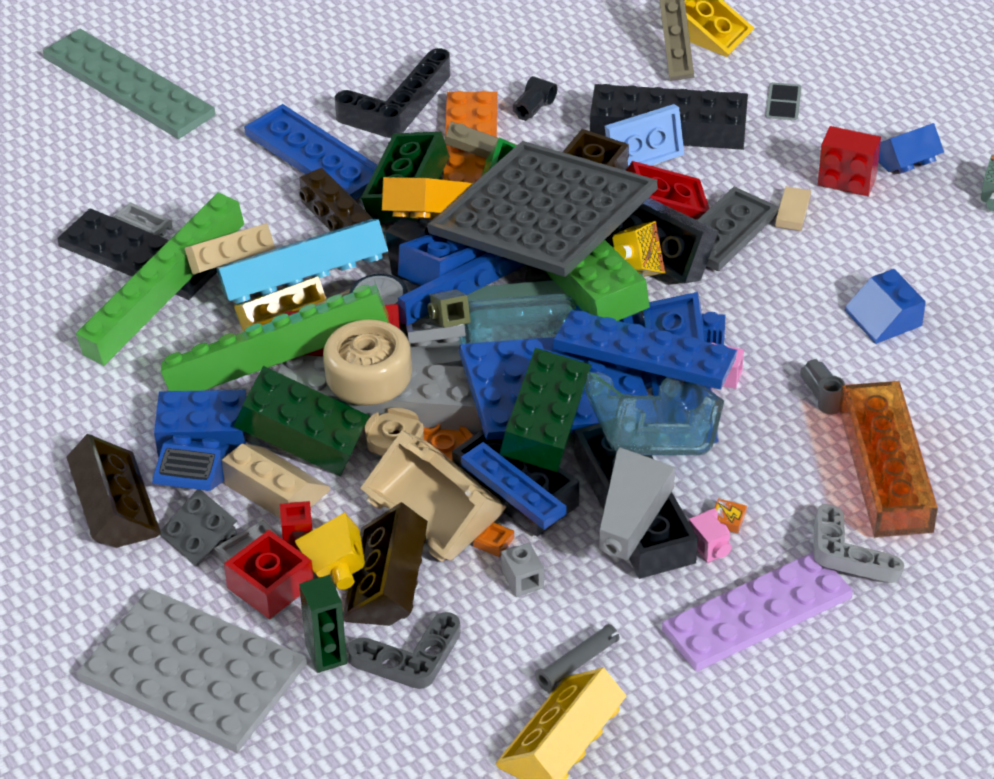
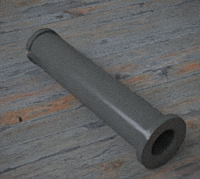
M606 624L598 632L545 669H537L535 671V678L540 687L547 692H551L554 689V685L613 643L618 642L620 639L619 634L611 636L617 632L616 628L611 624Z

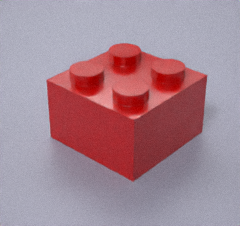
M829 126L821 144L817 186L869 197L877 177L881 136Z
M267 530L224 563L227 588L269 620L300 596L299 583L314 579L312 560L271 530Z

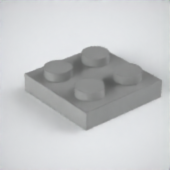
M430 317L421 318L406 326L408 341L410 344L415 343V346H427L432 344L433 340L443 339V342H455L460 340V337L466 336L464 324L443 328L434 323Z

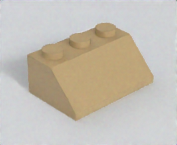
M242 443L222 459L225 485L280 519V504L310 501V507H312L330 491V486L265 447Z

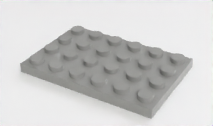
M149 588L77 671L78 681L238 753L307 665L306 656Z

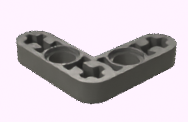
M450 612L436 615L413 653L369 638H357L348 646L349 663L362 671L412 688H426L433 683L459 639L461 633L460 620L457 615ZM441 629H445L443 637L441 636ZM430 646H437L441 648V651L437 654H428L425 652V649ZM387 659H396L400 662L395 667L383 665V662Z

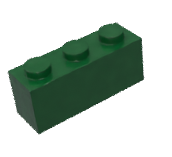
M330 575L299 583L305 646L317 673L346 665L347 655L342 601Z

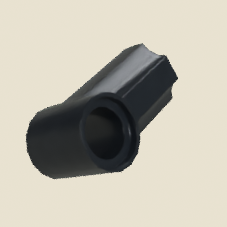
M535 76L530 77L526 84L525 92L513 104V112L516 113L519 119L524 121L532 118L544 104L551 105L557 95V84Z

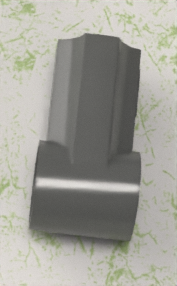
M817 359L807 361L806 365L800 370V376L818 398L819 409L826 414L841 412L844 408V380L838 376H833L823 362H819Z

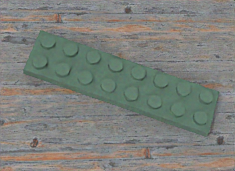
M81 28L43 50L44 59L177 139H180L215 116V107Z

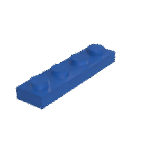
M484 442L461 456V465L543 530L566 515L565 504Z

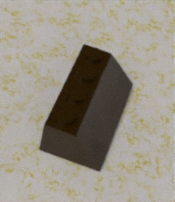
M87 433L66 458L92 539L97 543H104L118 548L158 537L161 531L134 453Z
M402 502L361 527L360 536L365 565L362 569L352 574L354 584L348 588L343 611V620L345 622L390 626L400 619L407 618L413 610L414 593L418 585L417 577L422 563L421 556L423 545L426 541L428 521Z

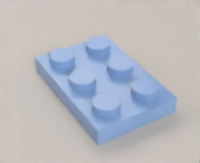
M675 104L605 126L606 137L629 144L628 166L631 161L654 165L684 155L679 107Z

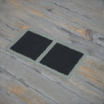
M770 83L766 117L797 120L802 86L799 84Z

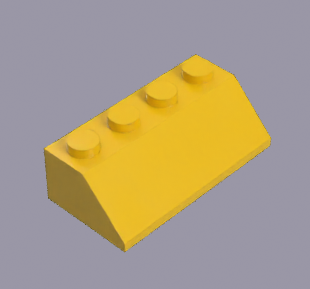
M604 667L565 677L497 760L496 766L518 779H567L569 776L567 772L585 756V749L603 733L602 727L605 723L618 714L620 711L619 705L626 698L625 693Z

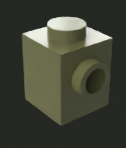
M457 289L430 294L431 303H428V314L434 323L443 328L471 323L468 296Z

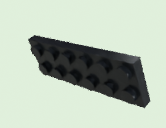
M91 208L57 238L59 247L131 277L169 241ZM216 268L196 273L175 295L190 300L217 273Z

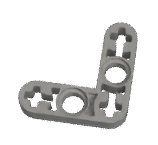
M831 504L819 506L814 519V559L818 564L829 569L889 583L899 581L905 566L899 557L845 543L843 511Z

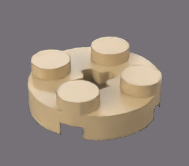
M388 408V413L381 415L377 412L368 419L365 425L367 448L372 453L384 456L399 435V433L389 434L395 430H398L399 433L403 430L424 439L423 423L421 424L416 413L405 408Z

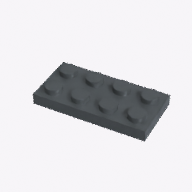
M735 186L730 189L697 220L719 231L706 266L719 272L777 216L779 206Z

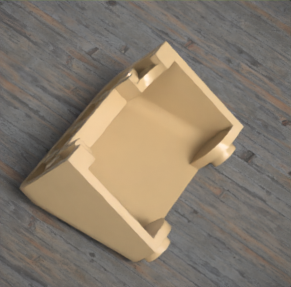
M403 430L360 488L369 495L366 500L380 510L383 506L391 509L402 502L428 521L426 539L429 540L427 544L431 547L429 553L442 562L445 559L452 561L497 520L507 507L505 503L436 447L424 439Z

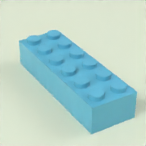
M370 219L216 267L225 299L228 301L233 300V303L238 304L250 300V294L259 292L262 296L277 291L276 286L282 284L292 286L304 281L303 278L307 276L322 278L330 275L329 270L336 267L338 270L344 271L356 267V261L362 259L367 263L382 259V253L388 252L379 219Z

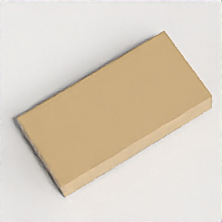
M785 186L775 227L802 231L811 199V190Z

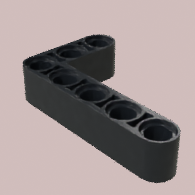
M443 48L430 50L387 101L351 90L339 91L335 95L336 120L342 124L387 138H391L393 133H403L449 79L450 53Z

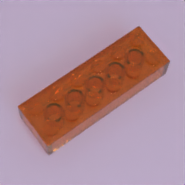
M900 381L842 385L839 411L874 538L934 533L938 507Z

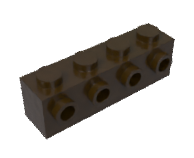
M323 168L299 177L300 189L298 193L301 202L330 231L373 219Z

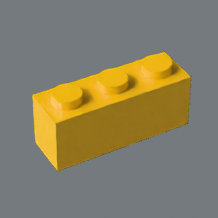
M309 277L295 285H287L270 294L261 295L234 305L243 332L253 324L260 323L264 325L272 322L273 318L284 314V311H297L306 305L317 304L326 300L319 277Z

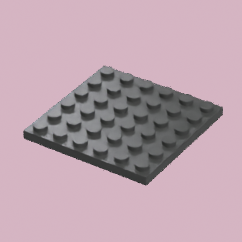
M522 141L428 223V230L430 234L566 277L658 189L657 180Z

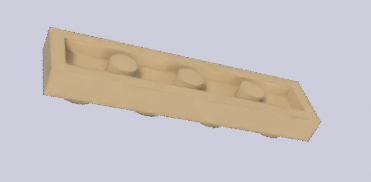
M268 223L186 247L185 251L192 274H196L273 250L275 245Z

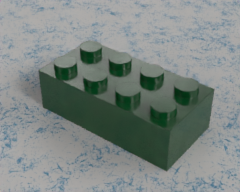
M441 131L393 133L361 197L365 211L373 219H379L380 223L387 224L395 223L402 218L393 217V211L382 210L383 177L440 178L450 157ZM410 213L409 217H403L413 222L420 221V219L410 218Z
M535 348L505 431L500 455L558 472L586 387L591 364Z
M263 366L241 407L234 427L341 477L369 415Z

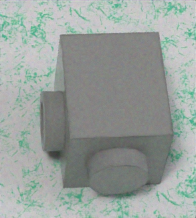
M530 542L501 551L502 573L515 597L544 588V566Z

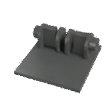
M197 489L162 528L160 535L195 566H198L220 540L227 541L237 535L236 528L233 526L237 520L202 490Z

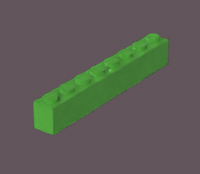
M217 192L76 332L83 356L105 366L195 275L192 274L185 248L235 233L244 225L239 202Z
M375 284L370 287L369 285H362L355 288L353 293L348 295H334L320 305H306L295 314L289 316L288 314L278 315L270 323L264 325L260 323L253 324L247 327L245 332L236 335L234 333L223 335L217 342L198 344L191 351L183 354L180 352L170 354L162 361L160 372L169 391H204L260 371L263 366L268 368L324 348L330 335L348 323L368 319L389 323L388 312L377 285Z

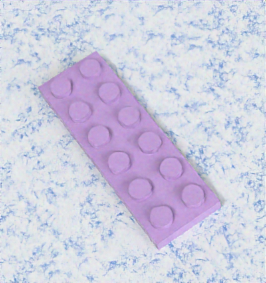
M814 552L663 621L662 631L697 672L851 599L853 589L834 569L818 564L814 559Z

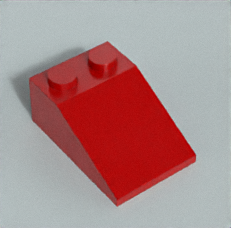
M631 161L626 169L628 172L656 179L658 189L649 198L693 219H699L710 209L699 178L636 161Z

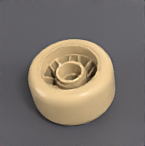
M371 319L348 323L334 331L324 346L323 360L327 384L337 397L346 402L357 405H377L390 401L400 395L411 380L412 357L410 343L405 334L390 323Z

